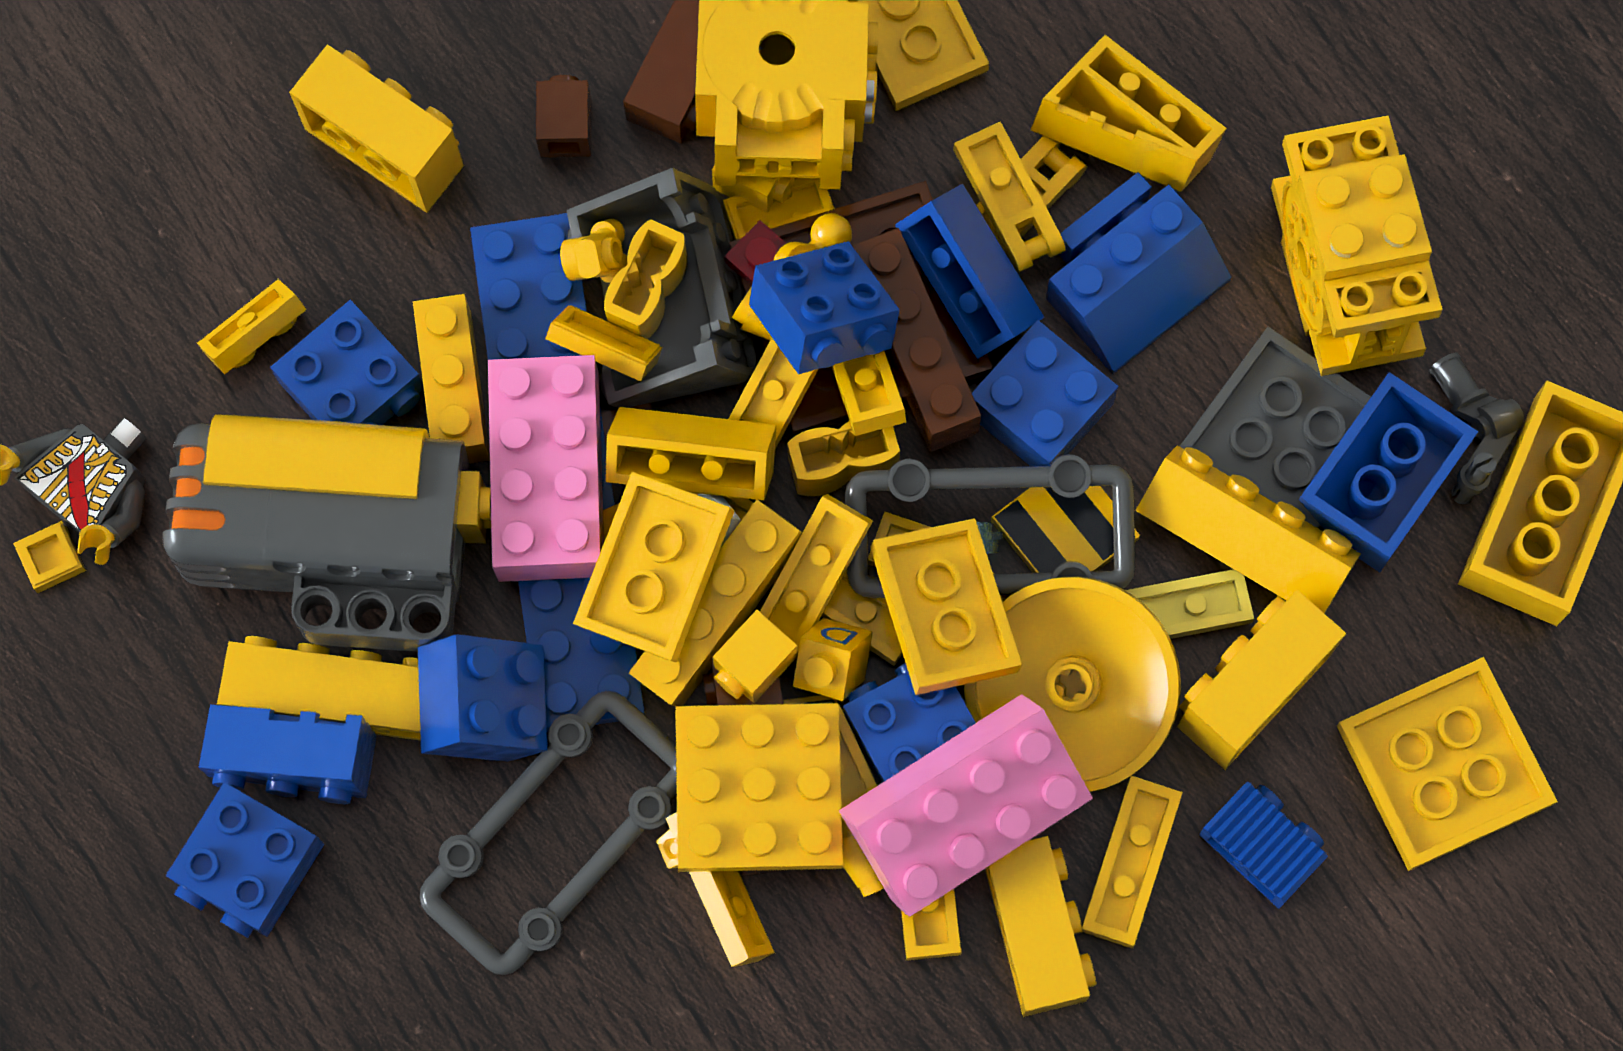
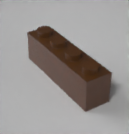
M674 0L623 101L627 121L682 144L689 129L696 131L695 88L699 0Z
M900 229L891 230L853 245V248L900 309L892 348L886 350L929 451H935L978 434L981 414Z

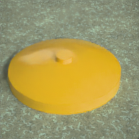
M1052 578L1029 585L1010 595L1002 603L1019 652L1022 667L1018 673L964 685L966 706L976 723L1022 694L1043 708L1089 792L1107 788L1133 775L1161 748L1172 729L1179 707L1181 693L1179 663L1172 641L1162 623L1143 602L1131 593L1118 586L1094 578Z

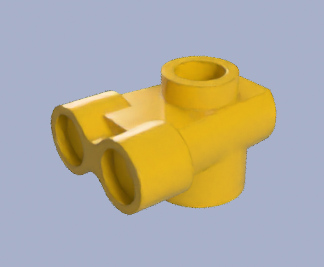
M607 219L596 223L591 229V234L588 236L567 239L562 242L560 248L561 264L566 277L570 281L600 277L603 281L611 283L614 276L628 265L627 255L623 253L621 245L625 238V229L616 219Z

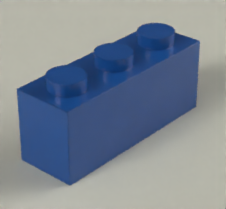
M963 183L930 201L895 224L896 228L900 229L906 244L977 359L1025 331L1037 320L1040 321L1045 318Z

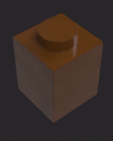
M556 75L549 78V81H536V141L540 157L591 156L592 99L588 80H579L572 75Z

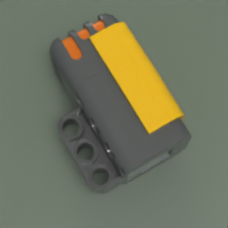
M216 414L212 418L211 424L198 423L188 425L178 433L173 445L177 466L170 468L169 483L173 488V498L167 499L165 510L169 518V529L163 531L162 538L166 553L181 577L187 582L202 587L276 592L293 591L292 617L302 636L310 643L317 645L418 652L419 646L452 636L456 602H459L465 554V541L457 528L461 471H471L464 441L429 438L428 431L423 428ZM325 605L333 609L331 618L323 625L313 626L306 623L307 613L313 607ZM377 608L387 613L385 622L376 629L368 630L359 625L361 616L370 609ZM432 612L441 617L439 626L430 633H420L413 629L415 619L423 613Z

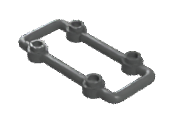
M1067 454L1053 460L1050 466L927 469L920 461L907 458L893 464L890 470L859 472L850 479L846 486L845 504L866 517V493L873 491H891L896 498L912 502L922 498L928 490L1051 487L1057 494L1073 498L1083 494L1089 486H1112L1113 571L1090 572L1086 566L1079 562L1066 561L1056 566L1051 573L993 575L1000 595H1012L1034 583L1059 577L1094 578L1123 589L1130 584L1134 577V487L1128 472L1117 465H1088L1081 457ZM866 533L847 568L848 582L854 592L862 597L885 598L879 577H869L868 542Z
M599 692L590 698L577 714H565L555 719L549 728L548 737L550 743L547 746L548 751L541 752L467 835H454L443 842L438 855L440 864L421 886L419 898L424 911L478 962L494 974L507 975L514 973L523 966L535 951H547L554 948L560 942L563 935L562 921L645 830H656L667 824L665 818L672 815L673 806L671 801L677 795L676 743L629 700L617 692ZM609 712L670 767V771L655 787H643L633 793L629 800V816L546 908L538 907L531 909L522 916L518 926L519 938L505 953H501L442 899L441 894L456 878H468L480 870L484 861L483 848L566 757L576 758L582 756L590 749L593 742L592 728Z

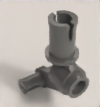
M1454 352L1435 362L1429 371L1436 378L1453 405L1450 412L1454 416L1470 422L1471 427L1478 431L1476 437L1482 440L1469 461L1460 469L1457 475V484L1451 491L1452 497L1458 495L1454 500L1459 504L1465 505L1469 504L1475 495L1481 494L1488 487L1491 481V474L1516 435L1517 430L1524 425V414L1520 405L1514 399H1496L1489 396L1490 394L1485 388L1479 389L1463 364L1459 353Z

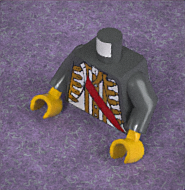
M122 418L103 440L85 425L80 424L73 429L64 428L9 448L0 444V486L8 481L11 471L19 472L14 478L20 485L79 534L77 553L82 554L85 549L95 547L97 549L95 563L104 565L109 560L110 548L118 546L140 527L146 495L143 486L146 479L128 459L143 444L147 437L132 423Z

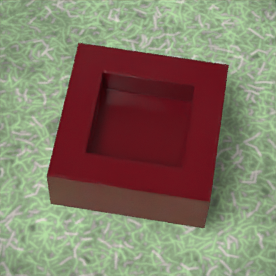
M759 220L724 256L725 263L752 286L755 266L773 261L778 250L787 243Z

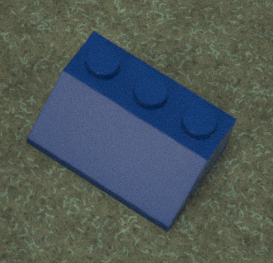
M1168 184L1049 279L1046 299L1113 375L1226 285L1232 277L1204 223Z
M1389 372L1303 492L1299 501L1324 530H1334L1349 539L1352 543L1351 548L1361 553L1359 559L1380 573L1464 454L1478 431Z

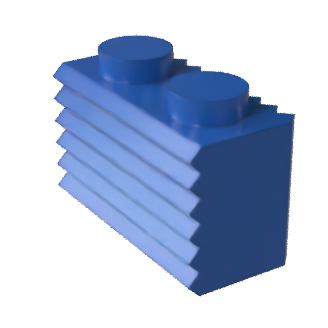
M1246 782L1203 827L1199 836L1279 909L1328 857L1326 852L1320 849L1325 843L1319 834L1306 823L1299 822L1295 826L1291 820L1287 819L1285 814L1280 812L1284 804L1270 789L1262 784L1255 789L1251 783Z

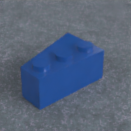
M210 704L199 769L208 777L213 778L212 785L221 787L225 782L237 790H244L245 782L266 785L265 792L273 795L297 797L298 789L319 792L318 799L325 802L350 804L351 796L367 797L377 735L362 715L347 714L346 722L342 723L319 720L320 714L317 712L301 711L300 717L274 714V710L266 708Z

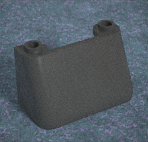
M672 167L566 210L570 225L567 233L568 239L590 235L592 227L600 221L607 219L618 220L625 229V238L621 245L623 253L628 255V249L635 233L650 219L683 233L685 238L688 261L684 277L678 287L665 297V311L662 321L655 333L648 339L663 347L658 363L641 382L603 365L602 373L599 375V386L603 396L608 401V405L617 408H629L749 381L760 360V354L755 335L740 330L742 324L732 318L745 297V292L739 275L725 263L724 256L731 250L729 242L733 241V236L723 200L713 186ZM600 278L605 298L610 283Z

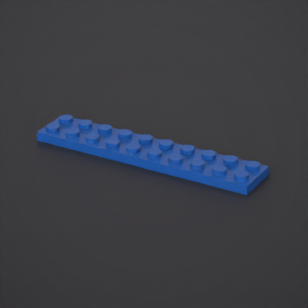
M567 213L470 227L488 360L582 356L545 339L550 323L568 305L587 312L583 280L570 281L566 277L561 264V244L564 240L568 239L567 233L570 229ZM600 404L603 510L614 506L615 501L612 483L605 482L607 447ZM590 578L518 581L526 642L543 645L547 732H549V728L555 719L565 714H577L590 698L603 691H613L621 694L645 715L641 682L629 674L632 667L638 661L636 648L573 624ZM607 712L596 725L618 722V720L611 713Z

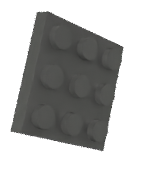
M1268 326L1181 443L1180 447L1183 449L1191 447L1205 453L1212 459L1213 467L1230 477L1236 474L1249 479L1257 485L1259 494L1276 504L1278 502H1286L1303 512L1306 517L1305 521L1318 528L1320 524L1299 501V498L1371 396L1337 373L1321 376L1317 359Z

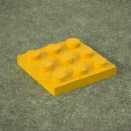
M1484 657L1344 719L1337 724V728L1408 871L1549 808L1558 802Z
M839 703L675 706L678 872L842 869V816L839 812L841 810Z

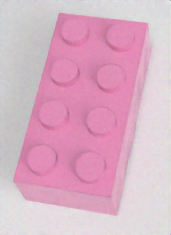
M595 356L488 360L492 568L498 582L591 578L604 544L599 372Z
M1021 694L845 806L839 812L889 898L910 917L1092 800L1093 797L1043 708Z

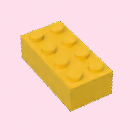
M1545 382L1531 404L1458 585L1554 626L1559 625L1572 609L1623 482V412L1552 382Z

